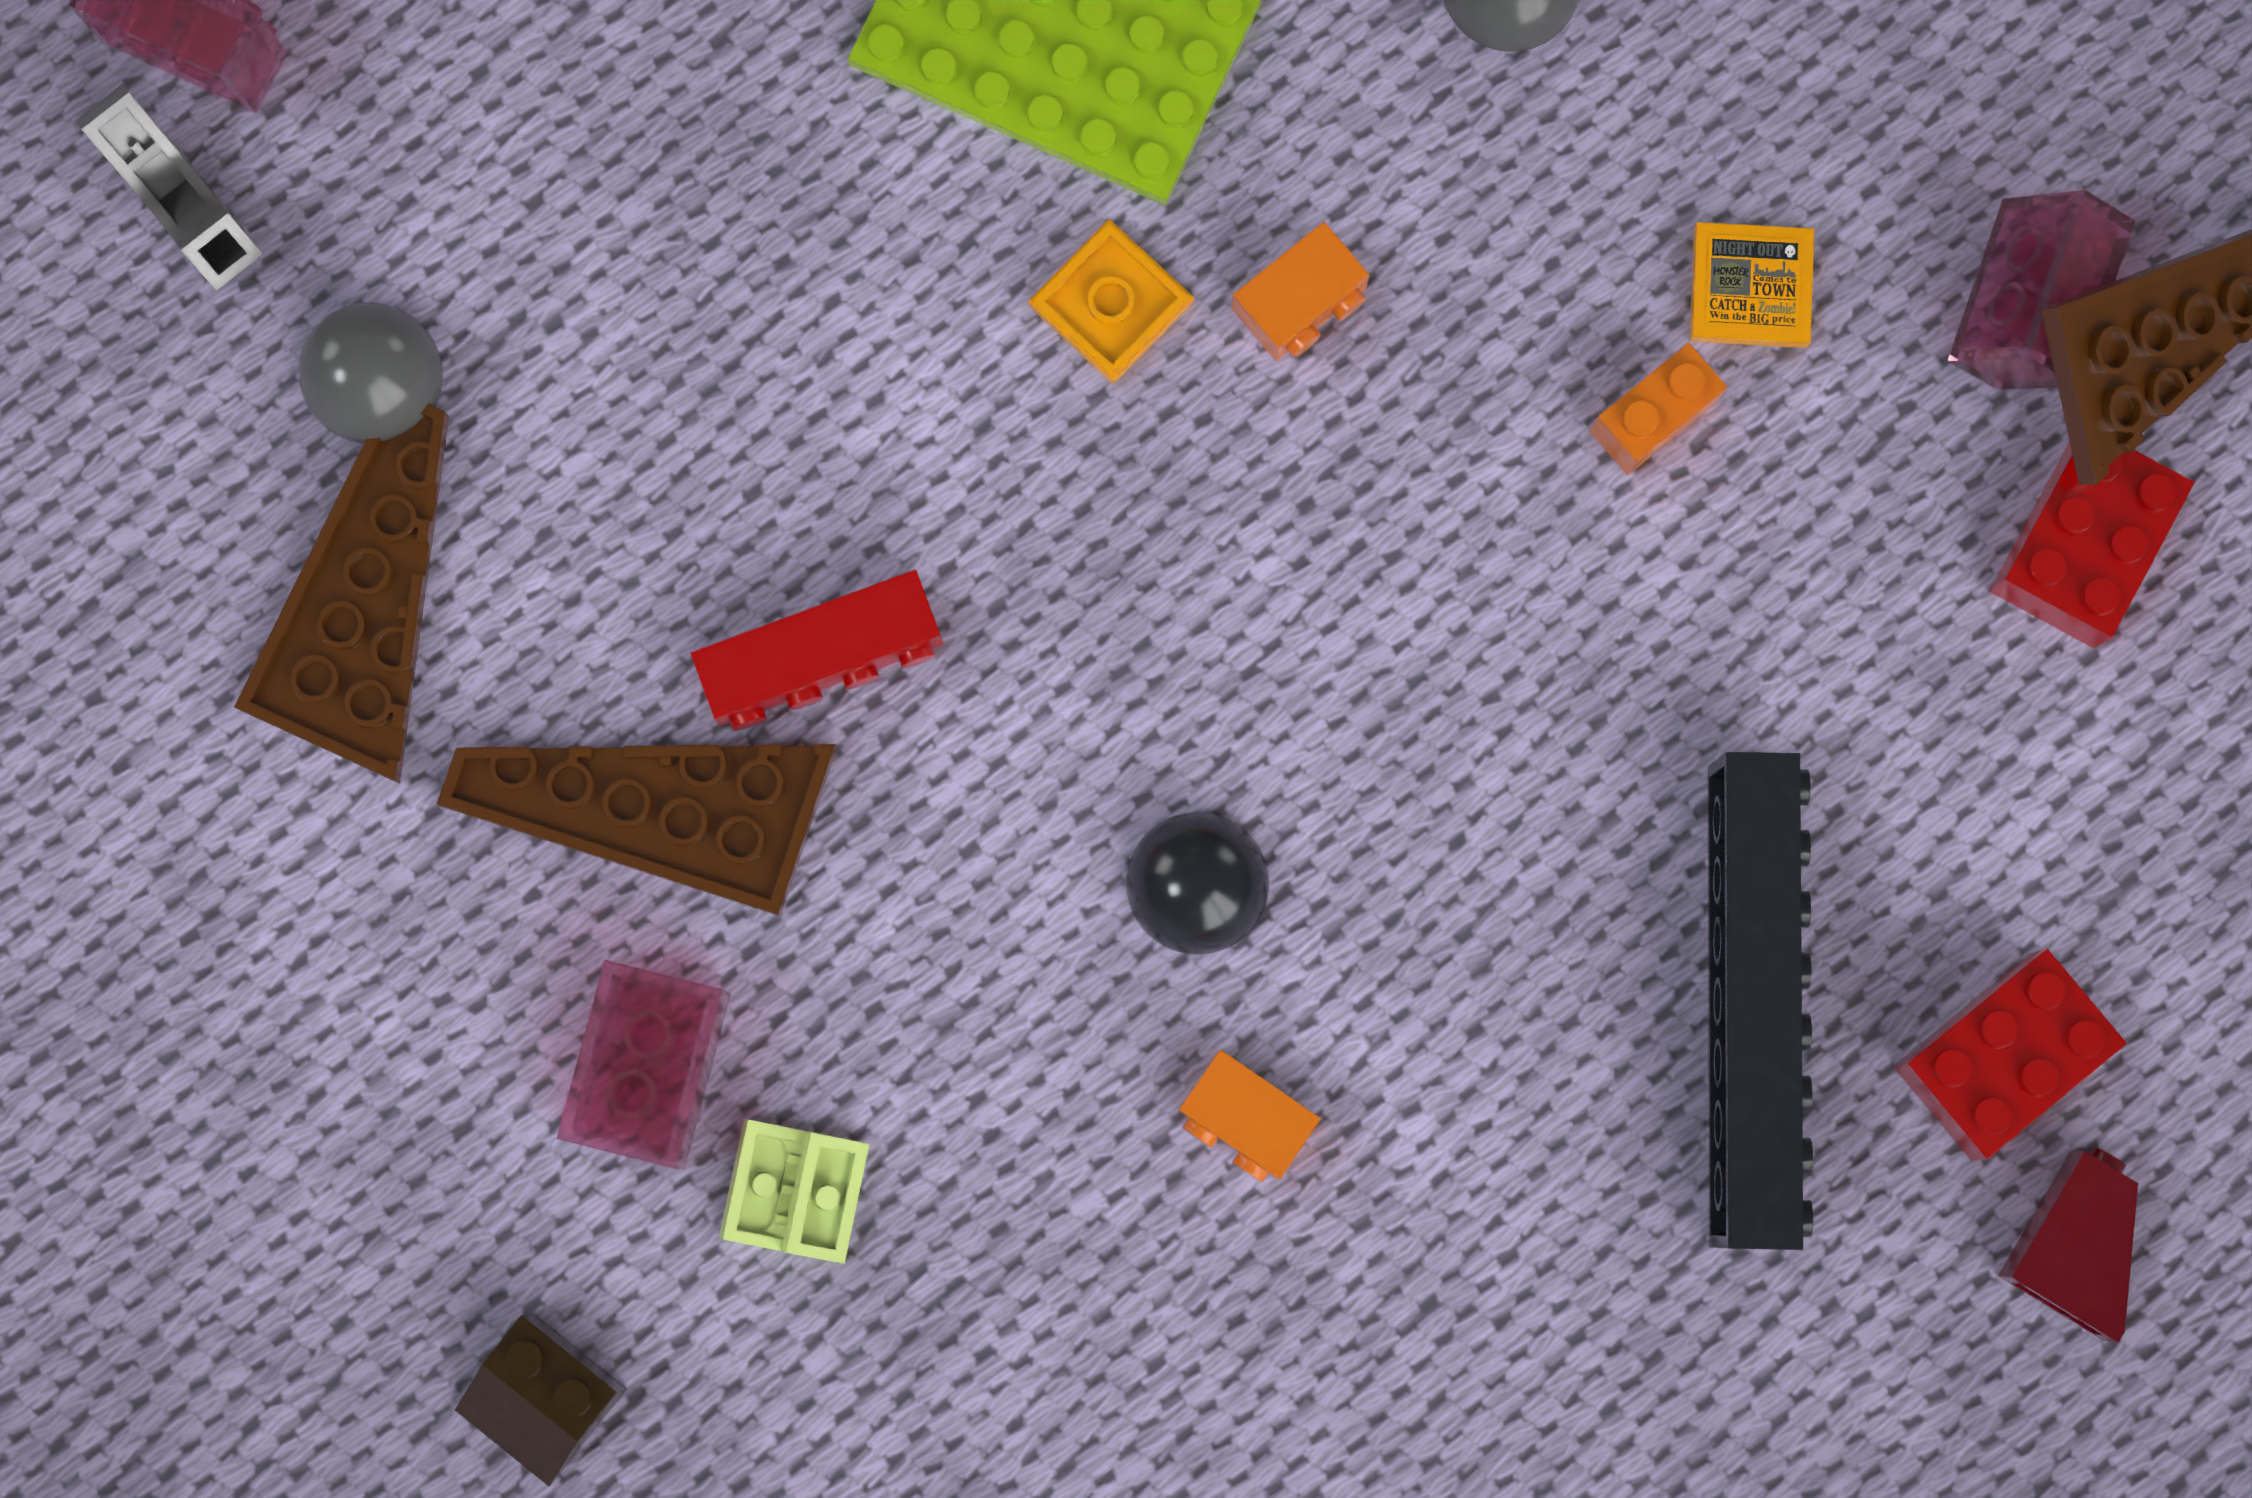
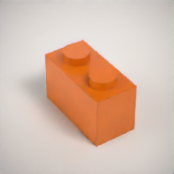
M1323 221L1232 295L1231 309L1275 361H1278L1287 352H1290L1295 358L1304 353L1320 338L1321 334L1317 328L1333 315L1339 321H1342L1364 303L1366 297L1362 292L1367 288L1370 274Z
M1689 342L1601 413L1589 432L1628 476L1714 406L1728 387Z
M1221 1049L1178 1111L1188 1118L1182 1126L1185 1131L1210 1148L1219 1139L1234 1149L1238 1154L1232 1163L1261 1183L1268 1174L1277 1180L1282 1178L1321 1120L1313 1112Z

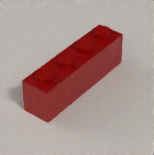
M915 569L690 652L714 720L720 727L731 724L733 731H739L764 722L767 719L766 710L785 703L788 704L789 710L812 705L823 699L821 690L843 682L846 689H853L873 682L879 678L877 669L898 661L903 669L925 663L936 656L933 648L942 646L944 643Z

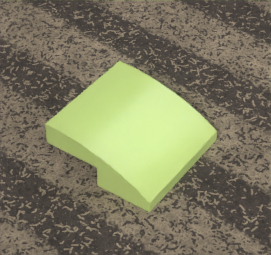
M744 1119L719 1238L845 1264L870 1144Z

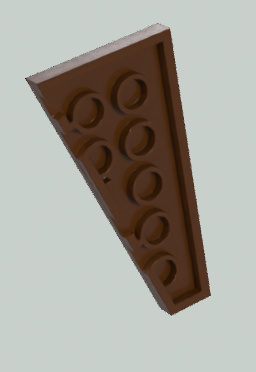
M2252 229L2041 308L2079 485L2098 484L2110 472L2107 466L2121 453H2131L2144 440L2142 435L2144 431L2160 416H2170L2227 362L2225 355L2238 343H2248L2252 339Z
M427 404L421 412L424 416L423 419L407 432L385 441H381L380 437L365 440L234 708L398 784L401 781L449 415L430 404Z
M781 744L721 747L719 745L624 746L621 748H593L592 746H569V748L462 747L455 749L437 805L776 916H781L837 746L836 744H814V746H782Z

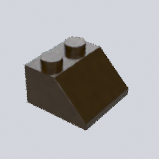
M529 1313L523 1314L518 1318L483 1362L455 1411L550 1487L627 1388L537 1315Z

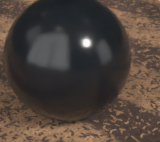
M1207 812L1183 813L1157 824L1138 843L1127 870V897L1137 922L1156 942L1180 953L1193 955L1211 954L1235 945L1246 937L1258 923L1268 899V868L1258 844L1237 823L1223 816Z

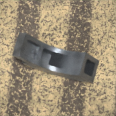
M123 84L75 120L81 130L131 186L163 225L180 250L216 291L263 255L233 215Z

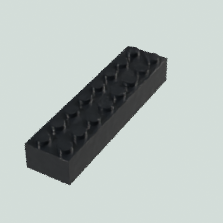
M1726 752L1708 766L1710 1248L1803 1250V1237H1811L1813 1232L1811 1200H1803V1175H1810L1813 1167L1811 1138L1803 1137V1113H1810L1813 1089L1811 1077L1809 1075H1802V1051H1809L1812 1043L1810 1014H1802V989L1810 988L1812 962L1810 953L1802 952L1801 928H1808L1811 921L1810 892L1801 891V866L1808 867L1811 857L1809 830H1801V806L1809 804L1811 782L1809 770L1800 769V753Z

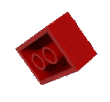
M2069 441L1989 592L2084 644L2096 648L2113 638L2195 482L2133 450L2131 453H2121L2107 466L2110 472L2098 484L2079 485Z
M2046 948L2028 954L1893 1067L1971 1161L1988 1160L2127 1045V1042L2049 949Z

